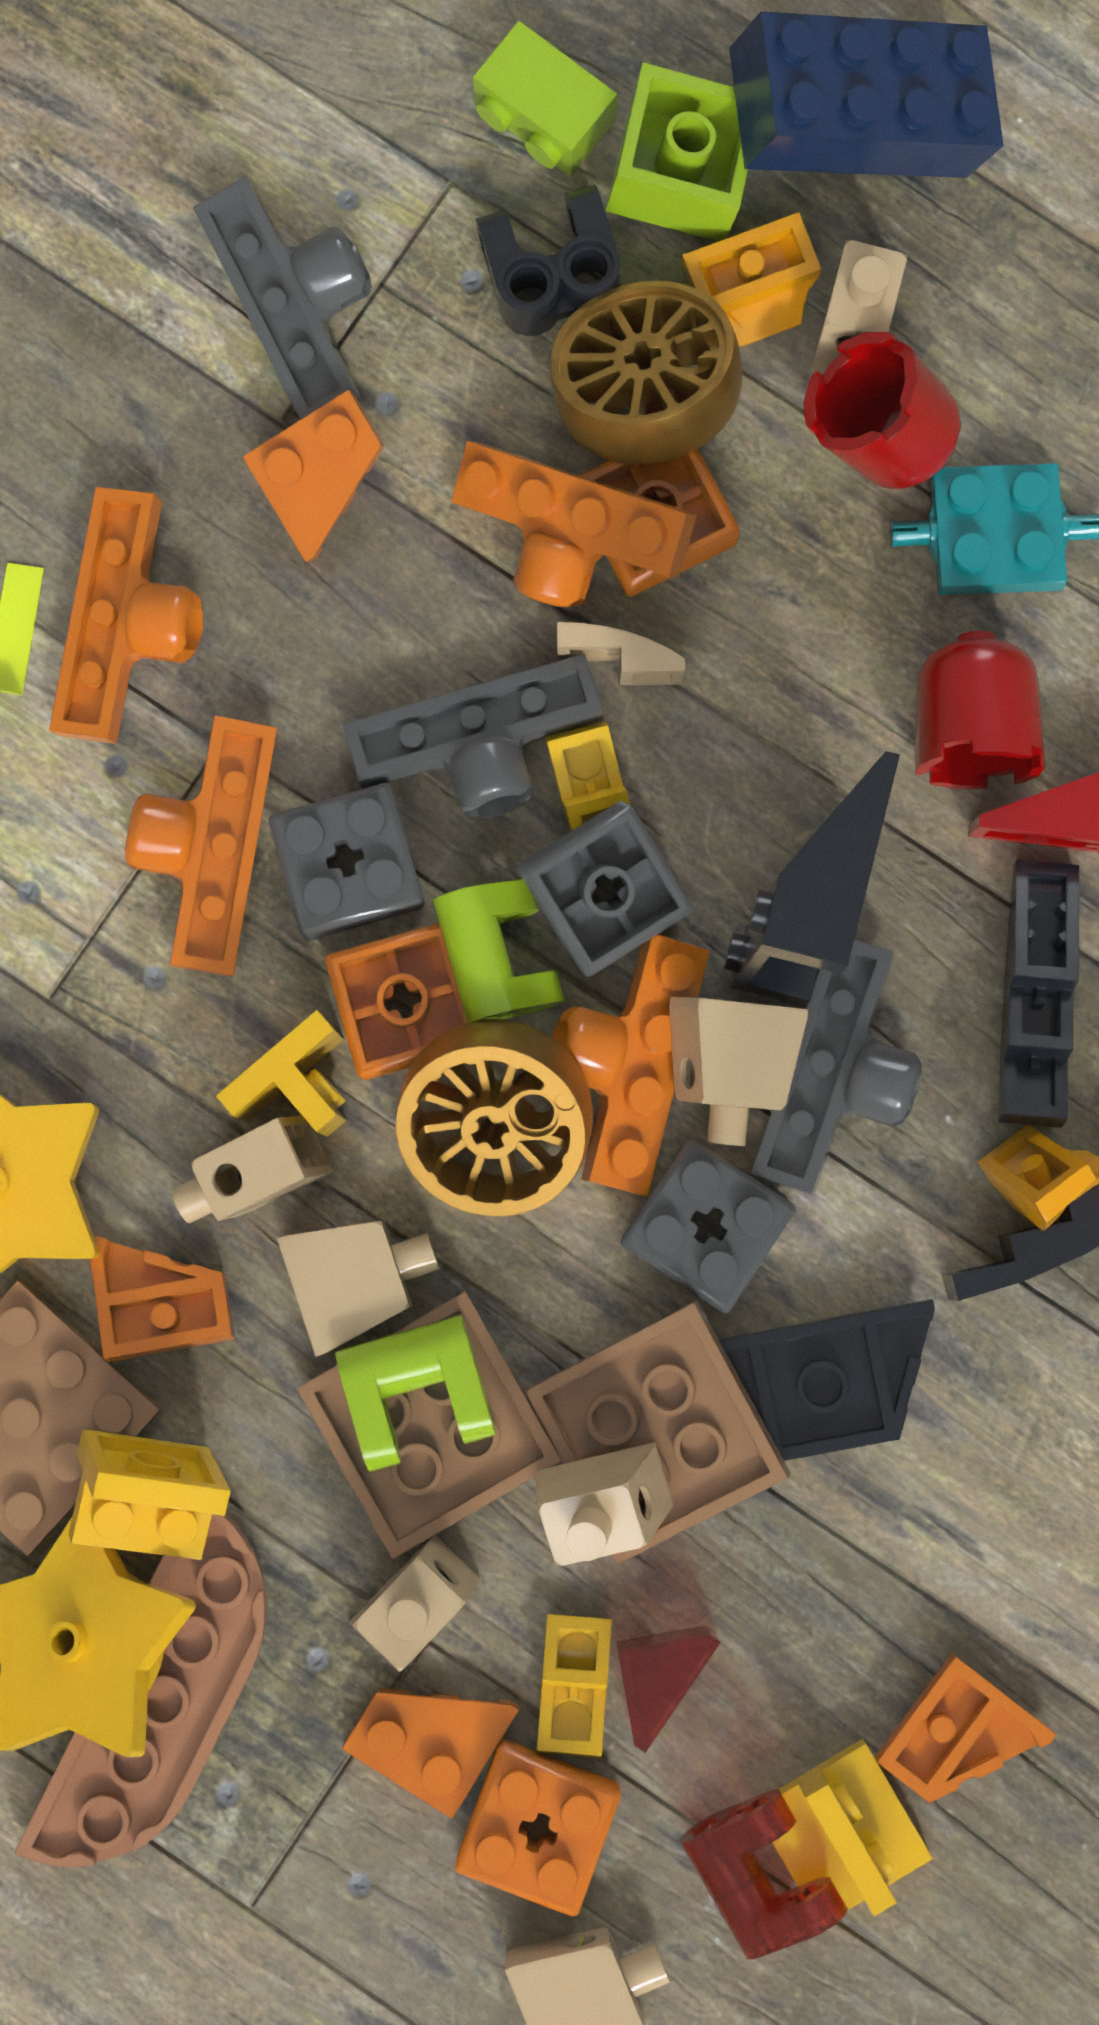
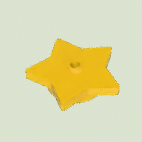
M0 1094V1274L20 1258L95 1259L100 1255L99 1247L76 1188V1176L99 1114L97 1105L92 1103H72L17 1107Z
M71 1518L35 1574L0 1585V1751H14L61 1732L71 1730L122 1756L141 1757L144 1755L146 1748L148 1692L157 1678L164 1650L194 1612L196 1604L192 1599L140 1581L137 1577L127 1572L116 1549L72 1544L69 1537Z

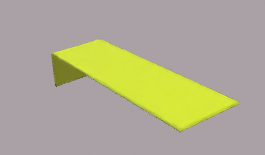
M7 563L0 601V693L23 695L44 568Z

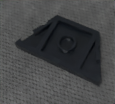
M927 1299L726 1337L719 1340L783 1460L787 1461L900 1440L908 1411V1402L913 1385L916 1382L922 1360L920 1358L930 1321L933 1319L935 1306L933 1299Z

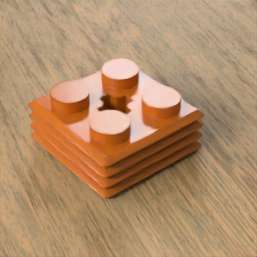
M699 449L677 459L655 464L632 465L607 461L579 475L697 514L680 573L737 545L740 528ZM606 556L625 594L629 597H633L672 578Z
M439 923L331 953L325 958L356 1074L363 1080L410 1068L421 1051L436 1037L455 1026L467 1023ZM406 985L410 994L421 993L422 1002L413 1005L414 1015L408 1018H402L398 1010H387V1002L396 998L395 988Z
M506 1739L500 1740L459 1848L455 1864L456 1872L571 1917L577 1916L621 1798L618 1782L548 1755L537 1753L535 1750ZM538 1813L546 1814L549 1816V1829L554 1832L553 1835H542L539 1841L527 1838L528 1829L521 1825L522 1821L534 1822Z

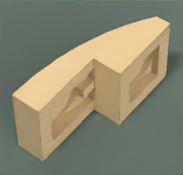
M557 622V661L584 653L587 661H619L620 685H675L683 683L685 658L666 646L646 637L607 626Z

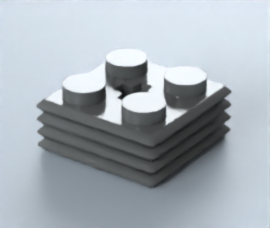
M381 783L276 813L269 817L268 822L298 928L304 939L311 941L424 907V898L390 784ZM349 847L353 854H364V860L355 863L356 874L350 877H345L340 868L330 869V863L338 859V850Z
M624 801L615 803L518 865V872L575 965L588 977L593 976L680 921L693 910L690 901L635 809ZM602 874L609 879L618 877L619 880L612 886V893L615 897L607 903L599 896L591 898V893L596 889L595 879Z
M691 1138L684 1143L621 1238V1245L720 1312L728 1313L792 1218L796 1208L794 1204L696 1139ZM712 1208L716 1209L721 1213L718 1224L724 1229L722 1237L720 1239L708 1237L703 1243L698 1242L694 1238L698 1227L690 1221L693 1214L697 1211L705 1215Z

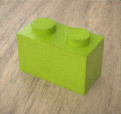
M521 21L514 25L473 76L474 104L479 116L493 129L499 132H505L508 129L524 141L526 150L538 163L549 169L557 166L570 177H572L616 122L618 94Z

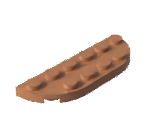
M225 1513V1516L212 1514L201 1560L163 1555L149 1583L195 1601L196 1608L164 1650L157 1678L148 1692L146 1748L144 1755L141 1757H125L74 1732L14 1854L31 1861L52 1866H92L96 1862L115 1858L132 1850L134 1852L146 1845L172 1822L186 1803L255 1666L265 1637L267 1623V1594L261 1566L249 1540L227 1513Z

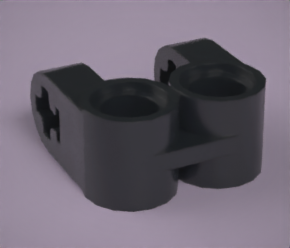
M596 185L565 193V203L574 239L570 240L562 248L561 252L549 256L532 251L519 253L506 210L475 218L481 249L501 316L506 326L515 333L524 336L541 335L549 331L559 319L571 316L587 301L620 286L619 254ZM584 271H595L604 276L601 281L595 284H584L575 279L578 274ZM531 287L540 289L544 293L540 298L527 302L515 297L520 290Z

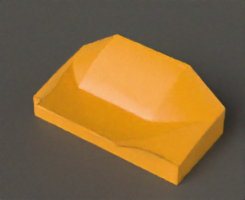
M799 212L683 254L681 261L690 287L707 294L724 310L736 333L739 347L801 325L808 291L818 279L822 270Z
M1029 1125L1020 1129L977 1161L989 1182L1011 1207L1043 1231L1061 1215L1067 1205L1099 1184V1157L1088 1150L1064 1149Z

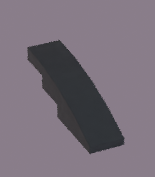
M1016 860L1014 864L1003 993L999 1085L1000 1123L1062 1128L1068 1119V1058L1073 1051L1074 989L1079 982V865Z
M1099 1186L1092 1187L1067 1205L1059 1216L1060 1221L1052 1223L1044 1231L1036 1226L998 1235L1004 1258L1003 1261L942 1274L948 1299L960 1301L1024 1282L1099 1247Z

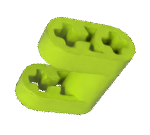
M524 879L470 886L446 893L433 900L467 1022L486 1019L503 1020L524 1016L566 1002L556 970L514 976L500 925L528 917L539 911L538 903Z
M462 1314L336 1351L335 1355L341 1382L361 1452L369 1472L402 1463L399 1444L386 1398L443 1381L446 1383L464 1444L496 1435L492 1414Z

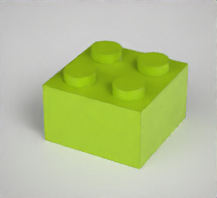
M642 62L628 107L605 212L717 242L727 238L740 209L748 169L744 168L734 87Z

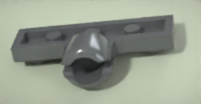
M247 176L194 206L193 209L300 420L347 390L353 391L358 401L362 400L330 336L328 326L335 314L368 296L372 289L368 270L353 242L340 228L330 227L297 247H285L254 184Z
M584 653L343 724V728L362 789L431 769H445L451 775L463 813L474 818H490L519 808L529 800L532 794L531 779L522 753L523 745L540 737L602 720L604 716Z
M854 940L848 966L840 974L822 969L819 970L811 1000L806 1008L808 1009V1017L787 1103L782 1110H772L751 1175L814 1196L838 1123L844 1116L854 1114L888 1126L903 1124L908 1117L922 1077L921 1061L915 1053L878 1042L870 1035V1027L894 958L893 951Z

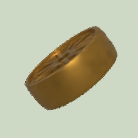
M634 282L615 287L599 297L592 298L578 308L564 323L557 334L551 352V385L562 421L573 438L586 450L596 456L617 463L632 465L661 463L677 459L699 449L725 427L737 407L741 393L743 371L736 333L726 313L707 294L696 288L676 282ZM692 365H698L697 367L686 368ZM598 400V402L594 405L589 404L593 401ZM624 405L630 409L628 415L617 414Z
M486 1019L467 1022L455 1026L436 1037L421 1051L412 1063L400 1090L396 1105V1136L401 1155L408 1169L416 1180L433 1196L454 1208L472 1214L511 1216L534 1210L548 1203L560 1194L574 1178L584 1161L590 1141L593 1124L592 1100L586 1078L578 1063L559 1042L549 1035L526 1024L509 1020ZM491 1061L508 1064L502 1080L495 1078ZM462 1063L476 1064L480 1082ZM522 1068L526 1070L515 1077L517 1069ZM444 1073L458 1089L435 1081ZM530 1094L541 1095L550 1101L552 1108L545 1112H535V1105L530 1104L524 1096ZM425 1100L451 1110L424 1113L421 1109V1103ZM461 1128L458 1133L442 1145L436 1144L429 1134L431 1132ZM536 1140H543L558 1145L562 1149L557 1155L551 1156ZM465 1147L476 1154L473 1165L470 1168L457 1163L451 1157ZM516 1148L536 1169L520 1173L517 1169L513 1150ZM485 1158H499L503 1175L482 1173L481 1168Z

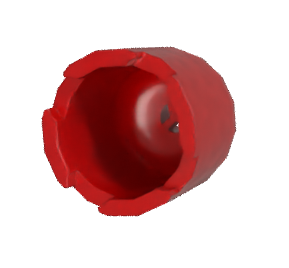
M864 332L844 340L837 346V350L841 355L830 363L823 375L815 371L810 378L803 401L807 428L815 434L821 446L862 477L878 486L888 489H906L929 480L945 466L955 451L961 429L960 411L955 399L946 385L909 345L899 341L893 334L889 332Z
M969 631L960 634L956 642L949 643L931 653L920 669L917 680L916 775L929 772V784L973 790L987 789L988 777L1014 773V784L1025 783L1040 776L1045 769L1040 686L1036 667L1026 651L1006 641L997 640L996 635L992 632Z

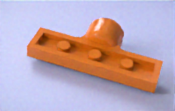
M473 441L466 442L451 500L454 504L515 524L522 530L524 542L513 579L515 588L528 598L557 607H579L585 603L596 562L603 555L666 577H679L697 514Z
M95 487L49 731L57 736L117 744L130 671L134 663L144 658L184 663L192 658L199 648L204 624L201 599L188 587L150 582L149 571L163 502L154 493Z
M215 715L212 722L201 789L197 798L184 801L153 794H143L136 799L132 807L124 849L126 862L134 869L170 875L181 882L182 895L169 962L170 967L231 978L234 976L277 727Z
M657 934L640 947L626 1006L620 1016H613L582 1006L571 1007L560 1016L552 1038L572 1055L581 1068L588 1087L594 1089L600 1097V1107L581 1180L648 1197L675 1091L669 1008L670 997H699L710 950Z

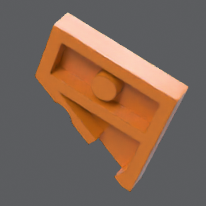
M347 390L242 457L304 561L311 562L321 553L324 548L322 547L323 543L340 515H344L356 495L358 485L365 474L370 472L385 446L353 391Z
M94 1236L100 1255L98 1258L90 1259L104 1360L114 1362L235 1339L227 1279L222 1272L195 1264H185L172 1260L168 1256L147 1250H137L113 1243L106 1238Z
M951 1653L874 1758L882 1767L927 1802L931 1803L958 1790L962 1782L972 1777L982 1778L1004 1767L1002 1762L1036 1745L1042 1748L1050 1744L1056 1737V1734L955 1654Z
M378 1688L343 1744L342 1749L453 1819L519 1711V1705L511 1700L499 1699V1702L460 1699L459 1695L434 1693L428 1696L412 1694L406 1690Z

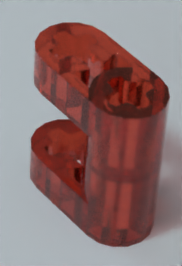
M779 1789L764 1792L716 1812L696 1823L679 1839L681 1846L745 1957L750 1960L763 1957L820 1935L838 1923L848 1911L844 1900L830 1877L818 1878L777 1894L754 1855V1851L782 1837L797 1822Z

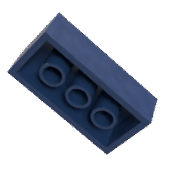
M760 11L729 48L745 169L967 178L1004 146L988 29L985 25Z

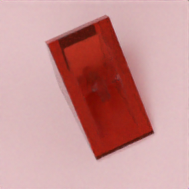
M706 1625L616 1641L634 1745L644 1753L651 1746L721 1643L717 1633Z

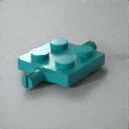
M1058 463L943 467L930 478L932 508L928 519L916 521L891 520L890 522L891 548L928 545L929 553L936 565L938 595L1063 591L1067 583L1065 549L1068 541L1099 540V514H1067V509L1061 500Z

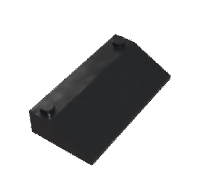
M885 751L780 872L770 890L758 889L751 918L746 926L744 935L733 932L729 943L724 969L735 972L731 988L805 1006L811 1000L818 969L840 974L848 966L900 754Z

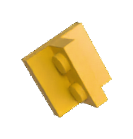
M316 1010L218 1093L216 1097L233 1117L249 1122L283 1093L316 1132L328 1137L347 1121L337 1110L346 1100L316 1068L308 1074L306 1072L343 1042L344 1039L330 1022Z
M82 1429L77 1456L83 1472L69 1529L71 1543L201 1560L212 1514L225 1516L231 1492L210 1448Z
M863 1739L752 1805L756 1816L820 1926L825 1925L864 1900L875 1917L897 1903L889 1885L933 1859Z

